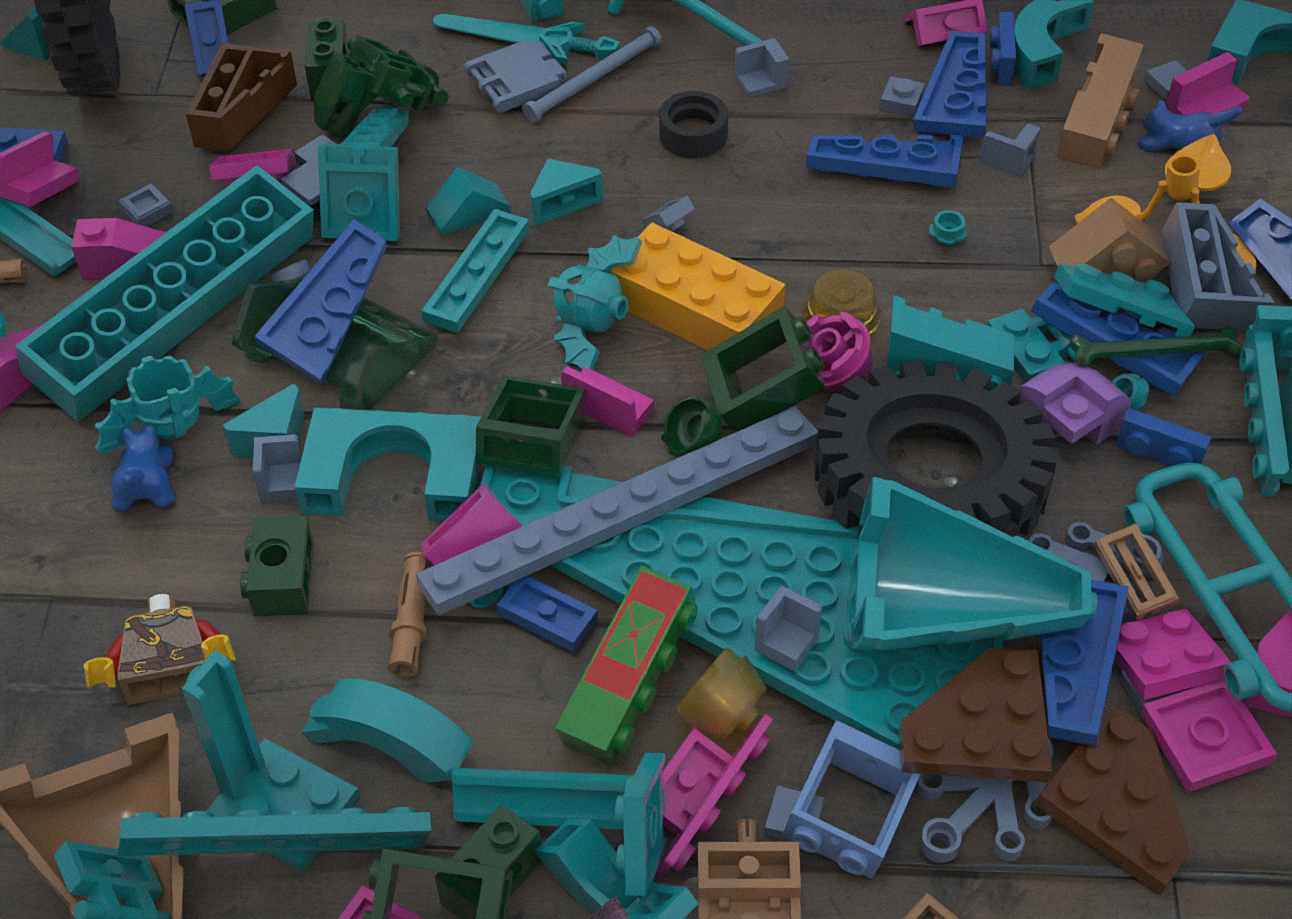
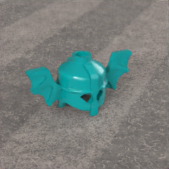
M614 235L606 246L598 249H588L589 262L586 266L577 264V266L565 270L558 278L550 277L547 286L554 288L553 299L559 314L555 321L564 323L562 330L554 336V339L565 347V362L567 364L577 365L582 370L585 367L593 370L600 352L585 337V331L604 332L614 324L616 319L622 320L625 317L629 306L628 298L623 296L622 285L618 277L608 272L612 268L633 265L642 245V240L638 237L626 240ZM581 277V280L578 281V284H570V280ZM567 291L574 293L573 301L570 304L564 294Z
M151 355L142 358L141 364L136 368L133 367L129 371V377L127 378L131 397L126 400L111 399V410L108 416L102 422L95 424V428L99 432V439L95 448L101 454L123 446L125 444L123 431L126 428H130L131 423L135 420L140 429L144 430L147 426H151L154 428L156 436L164 440H173L186 435V431L193 427L199 417V397H204L208 400L215 411L240 403V398L232 389L234 382L229 376L225 378L216 377L209 366H205L199 374L193 375L191 368L184 359L178 361L172 356L155 359Z

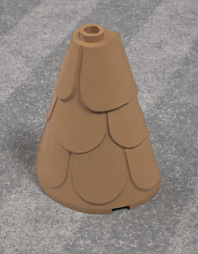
M173 713L125 728L126 748L31 780L25 763L0 771V825L28 856L30 865L70 908L69 914L71 919H75L74 909L77 902L88 899L87 896L69 894L64 884L54 854L65 841L118 849V833L121 818H130L133 814L140 812L159 813L162 818L181 817V802L178 800L179 729L176 727ZM179 855L148 856L164 891L154 902L156 909L168 912L170 919H182L184 867L179 865ZM119 901L120 905H125L124 902Z

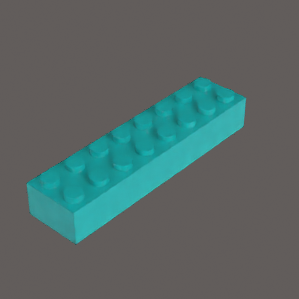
M256 165L16 344L15 348L20 373L72 418L80 422L127 385L129 371L133 367H138L142 362V358L150 355L155 359L161 358L312 239L314 210L260 166Z

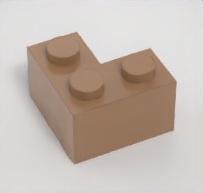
M1112 198L1048 246L1058 267L1060 263L1073 266L1083 263L1094 267L1099 272L1112 275L1113 272L1118 271L1140 282H1147L1154 278L1157 273L1171 264L1155 231Z

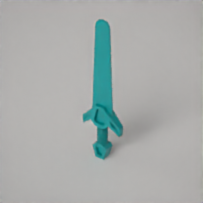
M439 14L433 18V24L443 29L511 43H518L527 40L528 43L540 41L551 53V58L556 59L558 63L568 65V58L565 54L569 53L570 50L595 54L596 59L601 61L620 49L619 41L606 36L600 37L598 40L575 37V35L585 30V23L573 21L549 28L450 14Z

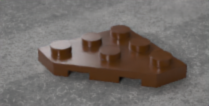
M990 647L902 719L899 727L901 772L1048 782L1052 774V765L1037 651Z
M1112 703L1103 714L1097 746L1080 743L1041 791L1034 804L1160 895L1190 854V850L1153 731Z

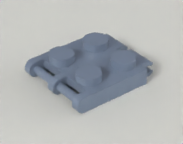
M527 40L518 42L470 60L463 67L468 76H473L477 80L478 89L483 94L490 96L493 100V107L499 113L516 108L528 101L539 99L568 80L565 77L567 72L556 59L551 58V53L540 41L528 43Z

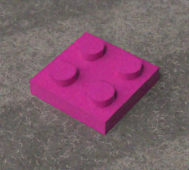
M293 148L219 156L209 165L211 180L222 179L223 185L227 186L256 165L260 166L276 180H279L295 164Z
M1187 608L1122 624L1114 660L1120 669L1124 670L1127 678L1144 700L1225 679L1224 665L1231 663Z
M1225 679L1143 704L1140 715L1147 727L1153 731L1156 742L1187 793L1273 764L1276 751L1243 700L1237 701L1232 696Z

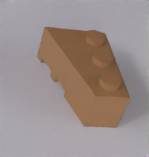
M1103 33L1100 34L1094 62L1089 61L1085 74L1089 76L1082 90H1078L1063 127L1057 157L1101 169L1106 155H1114L1120 137L1116 133H1124L1130 114L1127 110H1134L1140 90L1135 89L1134 85L1144 44Z

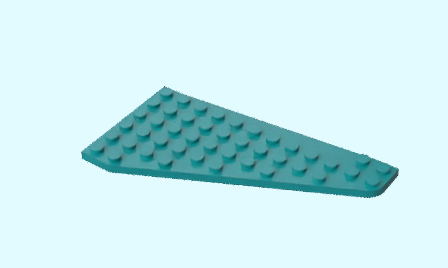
M486 465L481 485L485 483L497 495L500 504L522 526H525L622 482L572 473V467L564 466L560 476L556 477ZM702 496L550 565L619 604L622 603L641 566L691 586L696 606H698V613L691 629L688 632L682 631L681 638L831 720L842 722L900 750L899 727L902 719L990 647L1003 648V640L1000 637H993L951 645L941 643L887 651L853 649V642H850L848 639L847 605L854 547L858 546L859 540L857 538L859 525L845 529L835 520ZM781 586L818 603L822 607L819 640L795 672L755 651L757 617Z

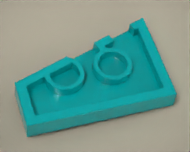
M1060 263L1054 275V278L1068 297L1112 313H1116L1119 307H1121L1130 315L1138 318L1141 324L1154 328L1158 321L1172 326L1175 330L1174 336L1177 337L1191 336L1195 329L1194 324L1170 295V289L1161 282L1155 280H1148L1146 283L1140 282L1124 273L1116 271L1112 275L1106 274L1083 263H1078L1077 266Z

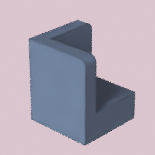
M775 38L742 46L735 50V78L748 97L788 87L789 57Z
M1027 123L1015 140L988 131L983 138L980 163L1021 178L1036 156L1041 128Z
M311 160L281 178V184L308 206L320 200L319 169Z
M297 435L254 437L253 475L261 503L297 500L294 486L302 458Z
M781 586L757 617L755 651L795 672L819 640L822 615L821 605Z

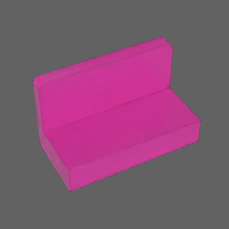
M965 0L927 7L904 15L905 22L913 21L918 47L945 42L950 31L988 33L982 0Z
M1226 52L1173 77L1166 107L1176 114H1189L1199 111L1214 114L1236 106L1242 108L1248 105L1250 97L1231 83L1237 59Z
M44 131L0 153V197L31 207L78 182V168L53 160V136L51 133Z
M565 367L561 372V385L585 388V415L629 437H632L654 412L653 399L587 367L581 372Z
M484 483L421 543L424 556L436 565L523 526L500 504L497 495Z

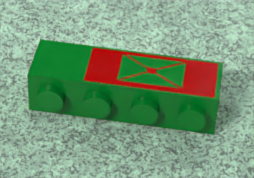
M644 566L640 567L555 726V730L563 744L613 766L619 753L624 755L628 751L635 735L633 725L640 712L646 713L651 707L656 695V687L654 685L661 671L667 672L671 668L677 654V646L675 644L682 631L688 632L696 619L698 606H696L691 586Z

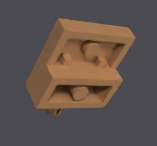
M745 819L736 822L737 842H698V919H801L799 842H757V821L753 819L748 820V837L746 836Z

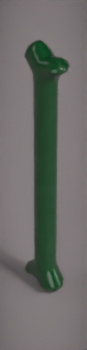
M1230 327L1223 328L1220 334L1109 342H1089L1080 335H1073L1069 343L1071 349L1076 353L1074 360L1081 367H1087L1094 359L1221 351L1232 358H1239L1242 350V345L1236 340L1237 333Z

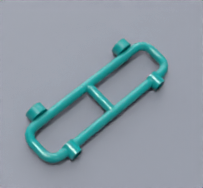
M1192 462L1176 464L1144 476L1136 487L1135 497L1137 502L1123 507L1126 527L1137 524L1142 534L1151 535L1155 530L1238 658L1237 661L1225 664L1223 669L1225 681L1232 696L1237 701L1256 696L1260 692L1262 697L1273 707L1285 712H1292V693H1288L1279 687L1220 598L1221 595L1270 580L1292 612V578L1238 502L1243 501V490L1238 479L1233 476L1222 480L1210 467ZM1190 479L1201 482L1207 489L1208 498L1215 509H1221L1258 565L1209 580L1154 498L1153 492L1158 488Z

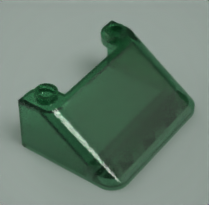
M303 278L249 284L245 291L231 345L246 352L245 356L252 361L268 363L270 357L275 355L256 344L254 336ZM364 297L325 381L341 389L338 397L340 408L370 410L436 346L438 337L426 328Z

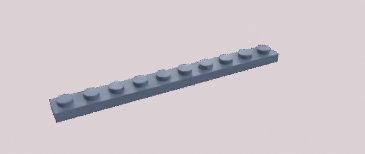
M796 406L418 572L416 573L417 585L439 616L817 445L818 430Z

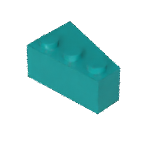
M893 295L886 365L890 367L898 378L902 362L922 361L926 375L933 377L935 375L936 363L942 362L958 365L956 380L964 381L972 368L992 375L989 392L1004 381L1011 385L1014 372V334L968 319L962 324L943 318L941 310L930 307L925 312L906 306V299Z

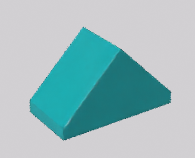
M36 7L0 44L6 49L46 60L50 56V45L46 46L41 29L42 16L37 14Z
M547 159L530 192L533 224L538 226L603 202L601 171L597 168Z
M459 167L455 169L426 207L427 214L441 236L487 220L494 209L507 213L511 212L510 204L494 182Z
M292 384L223 424L230 453L234 457L253 458L254 437L294 434L299 439L305 416L299 388Z

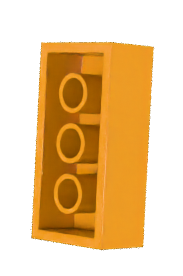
M652 222L638 236L642 240V245L635 263L628 266H618L608 272L616 275L622 285L623 296L627 297L629 302L627 312L707 351L785 306V283Z

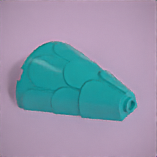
M872 478L859 522L860 525H863V528L859 535L858 546L854 547L849 581L847 631L849 641L853 642V649L887 651L941 643L951 645L993 637L1011 640L1081 628L1087 620L1094 618L1097 609L1096 592H1091L1090 572L1017 535L1011 537L960 510L955 511L893 480Z

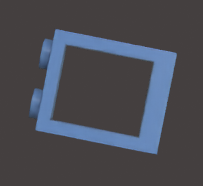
M836 720L790 814L782 835L793 842H799V848L804 851L817 852L836 861L843 870L851 874L864 875L873 879L886 854L920 774L901 772L900 750ZM829 764H833L896 795L874 846L806 813Z

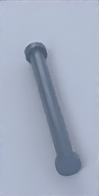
M653 26L647 27L642 31L640 37L539 100L525 103L522 106L524 116L533 124L540 121L542 114L647 48L659 46L662 42L660 33Z

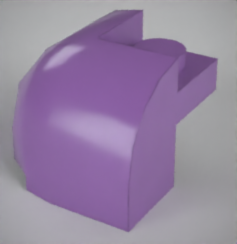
M1076 362L1063 363L1048 368L1016 388L1021 391L1019 404L1032 400L1043 413L1041 424L1050 423L1051 428L1055 429L1071 444L1085 435L1095 445H1098L1120 430L1127 409L1131 408V400L1125 393L1098 371L1089 367H1081Z

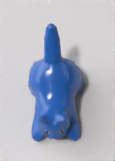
M1159 100L1156 108L1143 119V127L1149 134L1139 139L1138 146L1146 152L1154 153L1167 149L1181 150L1187 145L1211 134H1215L1219 142L1223 136L1221 131L1222 124L1234 121L1242 114L1243 110L1240 106H1236L1214 114L1203 111L1176 114L1166 108L1163 100Z
M147 426L141 431H134L130 428L124 429L123 437L126 449L121 452V465L111 477V506L117 511L126 512L136 500L142 498L151 500L159 508L170 506L176 499V493L173 487L170 486V477L165 470L171 466L174 460L173 448L169 445L159 446V440L156 438L155 430L151 426Z

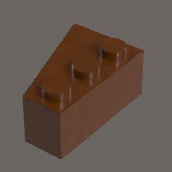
M222 43L186 112L194 148L230 152L297 86L291 51Z

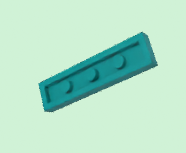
M494 209L421 310L423 322L459 333L530 231L529 219Z

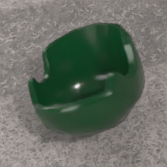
M698 395L684 397L673 404L665 418L664 433L661 435V440L669 447L667 453L681 457L720 440L723 427L718 410L708 399Z

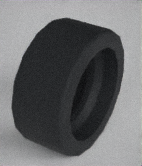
M684 91L674 94L665 100L659 109V133L662 144L674 154L684 157H703L715 153L724 146L728 138V108L721 99L710 93ZM698 118L706 120L712 125L703 129L689 130L677 126L676 123L685 119Z

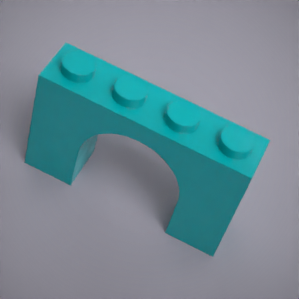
M1236 0L1211 45L1207 61L1226 52L1237 59L1231 83L1239 84L1249 63L1258 55L1268 52L1292 54V13L1247 0Z
M314 408L294 486L301 514L344 516L351 481L358 468L375 456L390 452H404L420 457L430 466L424 493L428 520L444 522L478 488L482 464L475 463L476 426L481 416Z

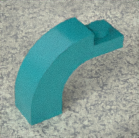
M1034 0L1020 12L1014 27L1016 50L1014 74L1026 90L1058 81L1063 51L1053 40L1089 29L1094 0H1061L1058 2L1055 0Z
M353 678L339 679L331 694L323 695L313 704L309 712L310 718L301 732L313 744L351 740L373 746L400 762L421 783L452 780V770L460 768L473 743V740L459 726L424 701L388 685Z
M568 818L535 850V853L560 885L580 906L596 919H687L686 916L698 905L697 900L687 887L658 884L653 881L646 896L625 895V876H618L617 852L612 848L592 819Z

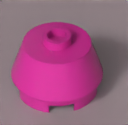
M840 311V316L833 315L823 319L819 314L807 321L814 336L813 339L809 340L810 345L816 349L825 366V369L820 371L826 386L822 390L842 394L843 385L856 376L863 380L867 379L869 370L872 369L873 359L868 329L861 321L843 311Z

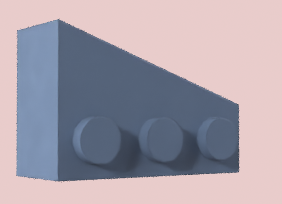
M1176 202L1161 230L1163 247L1171 262L1167 268L1173 299L1191 320L1195 328L1223 329L1230 327L1234 330L1247 331L1249 325H1253L1256 319L1255 310L1257 305L1273 306L1275 302L1269 293L1263 294L1253 278L1256 274L1255 269L1251 263L1245 264L1236 250L1238 241L1216 205Z

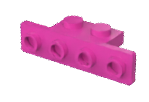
M766 713L751 727L732 756L696 728H693L662 770V791H666V811L663 813V826L675 834L676 837L665 851L656 871V877L661 878L671 867L677 872L681 870L695 850V847L689 843L697 830L704 834L720 814L721 810L715 806L718 799L723 793L730 797L744 779L746 773L740 769L747 757L754 761L763 751L770 740V737L764 732L773 721Z

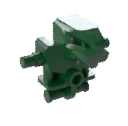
M358 35L348 41L347 46L350 50L348 56L336 52L332 53L315 92L314 122L323 131L326 130L336 135H346L355 126L361 111L376 97H381L395 106L408 107L411 105L415 110L422 111L427 99L431 98L435 106L441 107L447 103L449 94L439 87V76L429 66L418 63L407 51L400 50L397 54L382 42Z

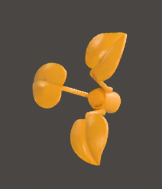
M1208 135L1187 145L1170 157L1165 165L1164 173L1166 180L1159 181L1156 193L1143 212H1141L1140 206L1136 201L1125 196L1115 195L1099 199L1083 212L1076 214L1075 223L1078 224L1110 198L1142 222L1151 216L1164 192H1167L1173 200L1186 201L1191 198L1192 203L1200 204V191L1216 190L1229 181L1231 176L1230 162L1221 149L1216 135ZM1233 234L1238 241L1236 250L1245 264L1251 263L1256 271L1254 254L1239 236Z

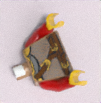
M158 594L149 598L148 613L130 616L125 621L124 633L116 638L105 657L94 658L84 664V673L87 689H92L93 686L99 683L107 684L108 688H114L118 678L128 705L184 695L182 688L186 683L188 675L196 666L202 665L214 650L226 656L231 662L236 661L227 635L221 634L207 620H196L191 607L182 606L176 608L175 599L172 596Z

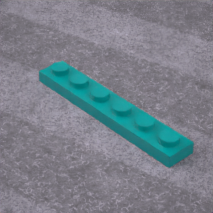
M396 807L387 810L386 813H366L361 808H346L338 811L336 814H316L311 809H295L287 812L286 815H266L265 812L260 810H244L236 813L235 816L214 817V814L208 811H192L184 814L183 817L162 818L159 813L140 812L133 814L130 818L120 819L118 856L380 850L383 848L418 849L423 848L431 833L430 812H415V809L411 807Z

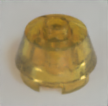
M836 269L820 276L802 305V317L806 322L819 314L824 319L833 315L840 316V311H843L861 321L868 329L870 335L875 333L881 322L882 310L868 278L853 270Z
M727 646L683 698L675 711L688 723L686 728L691 730L696 728L702 734L723 742L735 727L744 732L761 712L754 704L767 688L748 656L745 654L744 657H741Z

